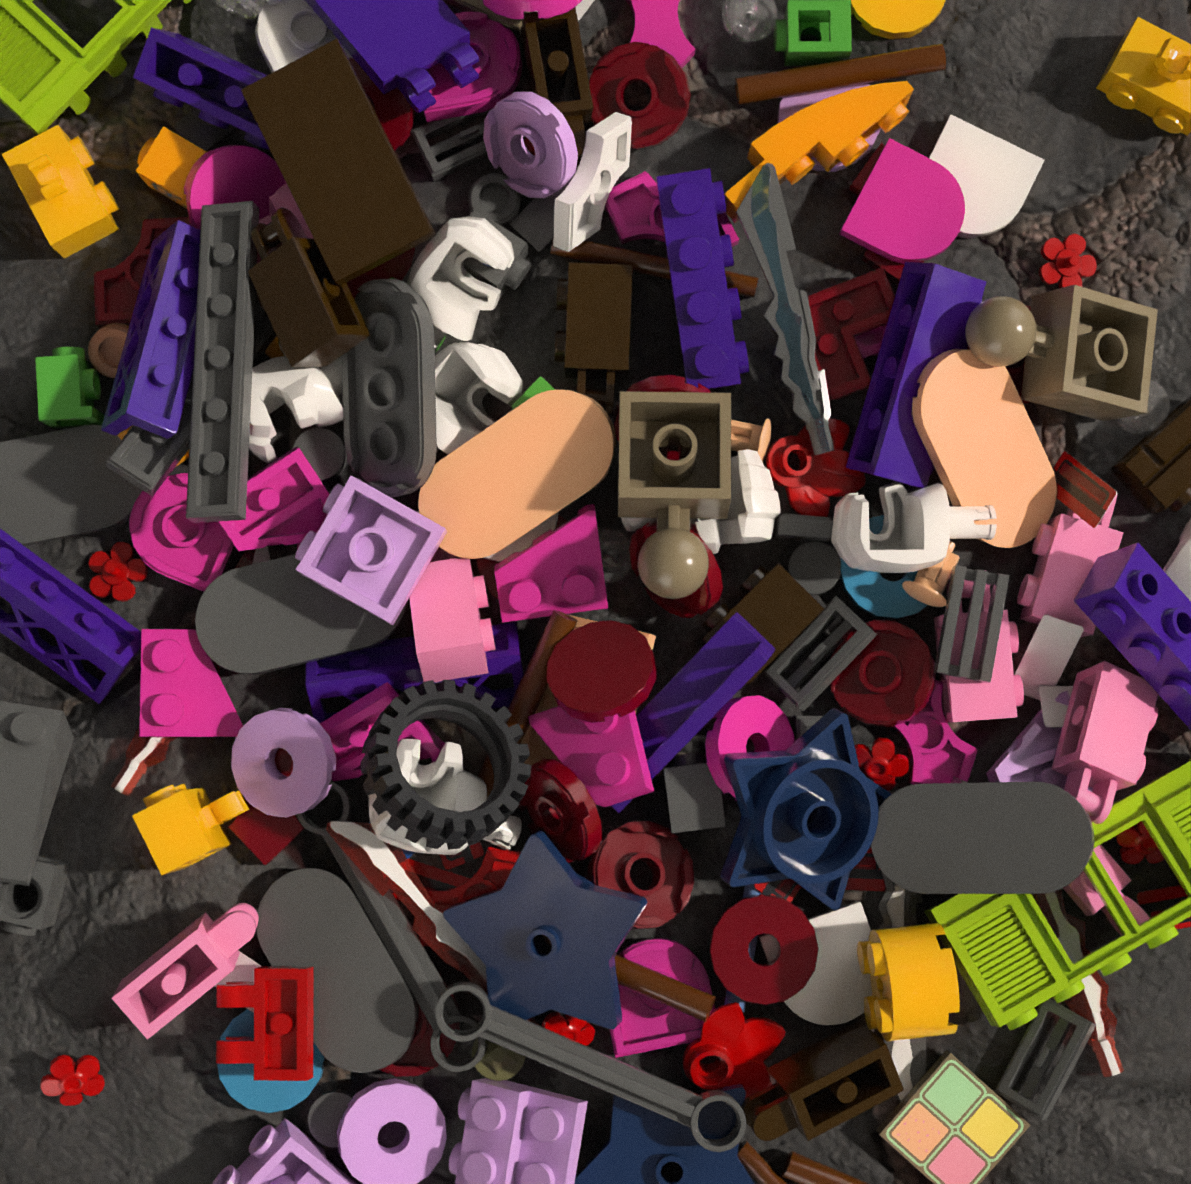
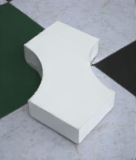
M615 112L586 131L584 151L577 171L567 188L555 199L553 247L569 252L600 230L608 196L618 178L629 168L632 127L630 116Z

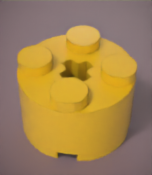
M940 923L872 930L868 941H860L857 944L860 971L862 974H870L872 996L864 997L866 1023L869 1030L878 1029L887 1042L955 1034L958 1025L948 1022L949 1013H958L960 1010L958 978L951 948L940 949L936 935L946 934Z

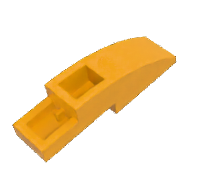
M908 81L852 89L810 105L773 126L750 145L747 159L755 168L724 193L726 214L734 223L739 220L736 211L752 184V217H756L768 207L770 174L768 167L765 166L767 163L775 166L780 185L786 180L793 185L802 179L816 164L812 159L813 157L816 158L827 172L840 161L845 167L849 166L869 147V144L866 142L867 138L879 128L885 133L889 132L907 116L909 110L905 106L914 88Z

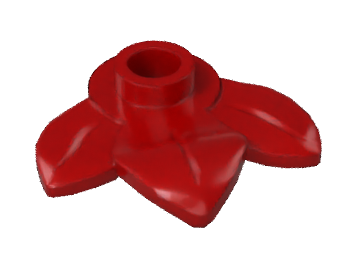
M833 418L828 420L835 449L833 451H826L819 419H816L815 426L822 454L814 455L806 424L797 436L789 435L776 440L767 452L766 468L770 471L772 480L786 489L790 507L798 515L827 517L830 507L829 497H842L849 493H855L866 483V477L863 472L846 468L850 453L843 451V447L848 439L850 427L841 420ZM790 452L795 453L799 457L800 467L797 471L791 469L788 465L787 459Z
M737 1002L722 1005L710 1013L707 1021L702 1024L700 1037L691 1042L683 1054L684 1072L692 1083L707 1090L741 1084L745 1088L746 1099L772 1085L766 1070L768 1067L763 1061L780 1044L785 1036V1029L775 1021L764 1017H752L745 1020L742 1008ZM707 1056H718L717 1060L711 1064L700 1062V1060Z

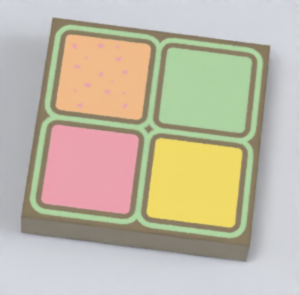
M946 1049L876 1131L933 1184H980L1030 1127V1124Z

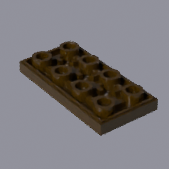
M337 38L241 89L335 283L341 286L436 236L342 44Z

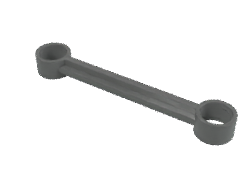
M330 781L329 785L332 784L330 790L339 793L343 803L342 815L338 822H351L354 814V803L351 795L345 788ZM307 811L296 814L299 822L305 829L323 836L433 1029L431 1052L436 1062L441 1067L453 1072H463L477 1065L487 1051L488 1040L478 1037L477 1052L471 1060L466 1062H454L447 1058L440 1049V1036L442 1032L436 1022L435 1010L440 994L447 987L380 870L372 864L366 851L358 844L336 833L331 827H318L308 818ZM451 995L443 1003L445 1004L443 1018L447 1025L464 1022L474 1028L479 1023L476 1018L462 1014Z
M471 982L451 984L443 990L437 1000L435 1010L437 1025L441 1032L452 1040L466 1042L481 1037L689 1127L696 1141L705 1149L713 1152H724L732 1149L744 1136L746 1130L744 1111L737 1101L726 1092L710 1090L698 1095L490 1005L485 991ZM458 991L472 992L471 994L475 995L483 1006V1018L474 1028L469 1030H454L445 1023L443 1018V1008L445 1005L443 1003L451 994ZM711 1102H726L736 1113L735 1127L724 1138H704L698 1128L699 1112L705 1105Z

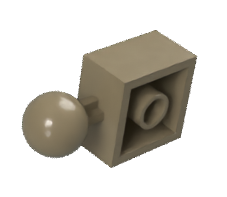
M1071 285L1033 295L1031 311L1017 299L997 296L981 302L971 312L966 323L965 336L967 345L976 358L988 365L1002 367L1017 363L1025 357L1021 400L1101 421L1147 414L1158 309L1078 285Z
M620 391L618 517L657 518V532L652 534L640 549L637 562L638 572L644 585L654 594L667 599L683 598L694 593L703 584L709 569V558L704 544L697 536L690 532V518H728L731 503V393ZM668 452H678L680 460L673 461L667 459Z

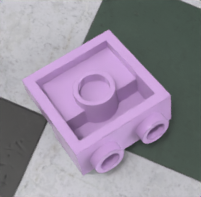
M350 476L345 486L337 484L329 494L323 507V512L328 515L318 532L316 533L311 530L302 540L295 555V559L300 561L296 571L339 597L394 625L446 535L447 530L359 479Z
M487 1078L472 1080L471 1087L464 1090L458 1104L459 1118L465 1120L462 1142H458L454 1146L449 1158V1171L451 1174L456 1175L455 1184H574L588 1101L507 1080L494 1081Z
M286 1118L276 1128L266 1125L259 1130L249 1145V1153L251 1155L237 1169L232 1165L225 1167L212 1183L358 1184L327 1159L325 1151L320 1145Z

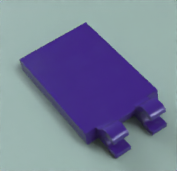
M305 0L380 91L386 94L398 88L417 113L436 104V99L429 92V90L436 87V83L427 70L438 63L444 66L453 81L460 88L479 78V74L472 67V65L479 62V56L470 46V31L443 0Z

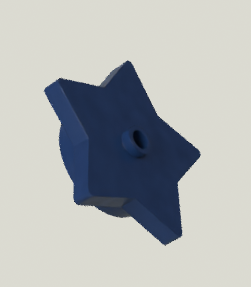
M833 708L785 751L729 753L725 755L724 762L742 815L720 876L731 887L791 879L833 910L840 908L850 872L870 848L877 830L878 809L891 793L867 778L860 771L848 716Z
M542 830L536 831L528 838L502 888L454 904L443 912V916L486 965L487 991L490 1005L525 1020L552 1009L614 1030L621 1023L622 1010L615 956L647 906V899L642 896L594 885L586 878L576 874L548 836ZM542 935L550 939L552 947L544 941Z
M741 1084L715 1089L731 1095L740 1106L745 1101L746 1092ZM613 1095L610 1139L576 1173L574 1184L755 1183L737 1155L739 1143L732 1149L724 1152L707 1150L696 1141L689 1127ZM711 1102L705 1105L699 1112L698 1128L701 1135L706 1139L724 1138L735 1127L736 1113L726 1102ZM667 1162H676L682 1167V1173L676 1177L667 1178L661 1175V1169Z

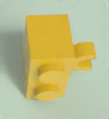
M1137 17L1124 34L1096 89L1106 93V97L1114 105L1124 109L1135 108L1152 117L1154 124L1160 129L1169 133H1182L1188 136L1191 133V44Z
M56 125L2 154L50 246L64 259L120 230L111 214L119 208L103 181L95 185L87 168L94 165V161L79 136L70 139L63 129Z
M181 784L176 787L174 785L167 786L145 797L143 801L147 808L132 815L162 876L185 869L232 845L222 823L250 809L240 791H233L211 803L204 788L187 789L185 784Z

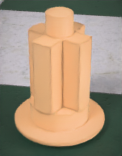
M766 418L763 426L731 420V450L737 452L746 449L757 451L763 462L771 441V420Z
M951 540L949 541L947 555L942 562L932 567L918 570L914 581L903 582L902 587L908 595L929 606H946L947 600L942 596V593L951 577L953 566L957 565L960 559L958 555L952 553L956 546L955 543Z

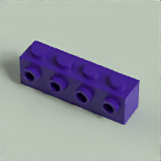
M151 27L133 78L155 88L153 96L181 108H183L184 103H187L200 110L198 115L200 119L223 129H228L231 124L246 132L243 139L258 147L270 150L241 92V89L267 75L179 33Z
M710 168L657 176V191L685 382L697 388L698 383H700L709 390L740 385V374L749 372V363L745 341L735 342L732 321L740 320L742 316L738 289H727L725 267L734 266L730 234L720 235L717 214L726 213L722 181L712 182Z
M905 261L846 468L921 489L927 487L929 477L935 467L913 421V397H917L918 388L921 384L917 383L925 366L939 354L952 349L967 350L966 323L974 308L982 302L986 281L935 263Z
M1139 543L1098 557L1074 602L1191 730V601Z

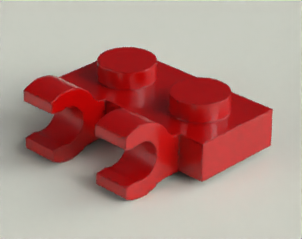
M261 966L254 968V982L232 981L226 982L223 985H217V1008H254V1037L227 1036L226 1040H217L216 1063L254 1064V1080L308 1081L313 1078L314 967Z

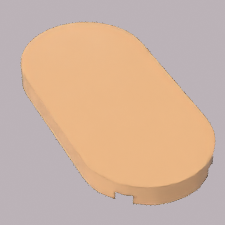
M952 349L943 352L925 366L917 383L921 384L918 388L917 397H913L912 416L917 432L953 506H994L997 519L974 520V523L976 525L997 524L996 534L992 540H978L1001 548L1021 546L1037 536L1040 525L1042 523L1047 524L1053 513L1057 486L1052 466L1006 367L991 366L983 363L975 357L970 349Z
M549 390L531 397L442 458L434 465L429 479L420 488L418 499L419 514L447 530L439 547L461 558L476 559L490 556L506 548L595 488L608 474L614 456L615 430L611 419L598 402L586 395L572 390Z

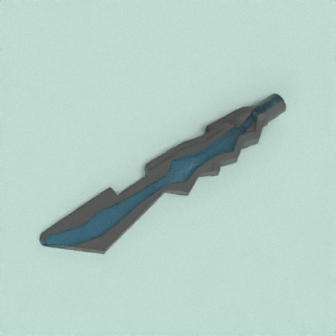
M767 163L761 168L736 213L774 296L763 316L778 336L773 355L781 360L780 380L792 393L791 411L806 424L814 455H819L835 450L828 426L831 409L825 369L818 371L815 361L816 337L807 292L795 288L786 251L796 250V245L775 166Z

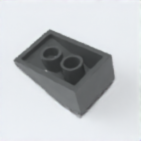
M0 701V881L26 886L30 884L74 740L64 711Z

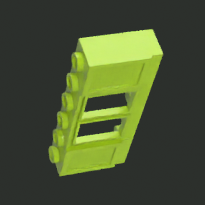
M0 0V101L36 135L48 130V127L67 107L77 115L83 113L91 103V99L84 90L103 70L112 77L119 76L125 70L127 62L121 52L139 33L147 38L151 27L162 30L163 25L157 15L171 0H113L122 9L83 49L32 3L34 0ZM181 0V1H182L183 3L187 4V3L191 2L192 0Z
M1191 758L1188 759L1187 763L1173 771L1150 781L1140 790L1114 802L1108 817L1103 823L1095 824L1092 822L1094 848L1142 821L1188 897L1138 925L1093 850L1091 859L1084 868V872L1122 935L1072 963L1032 894H957L945 902L924 911L931 923H940L944 928L946 934L938 936L945 948H951L956 967L990 1025L1002 1027L1006 1024L1010 1031L1037 1017L1038 1013L1034 1007L1053 997L1056 1003H1060L1081 992L1085 988L1081 980L1088 975L1100 970L1103 976H1107L1132 961L1128 952L1145 942L1150 949H1153L1179 934L1175 925L1191 916Z

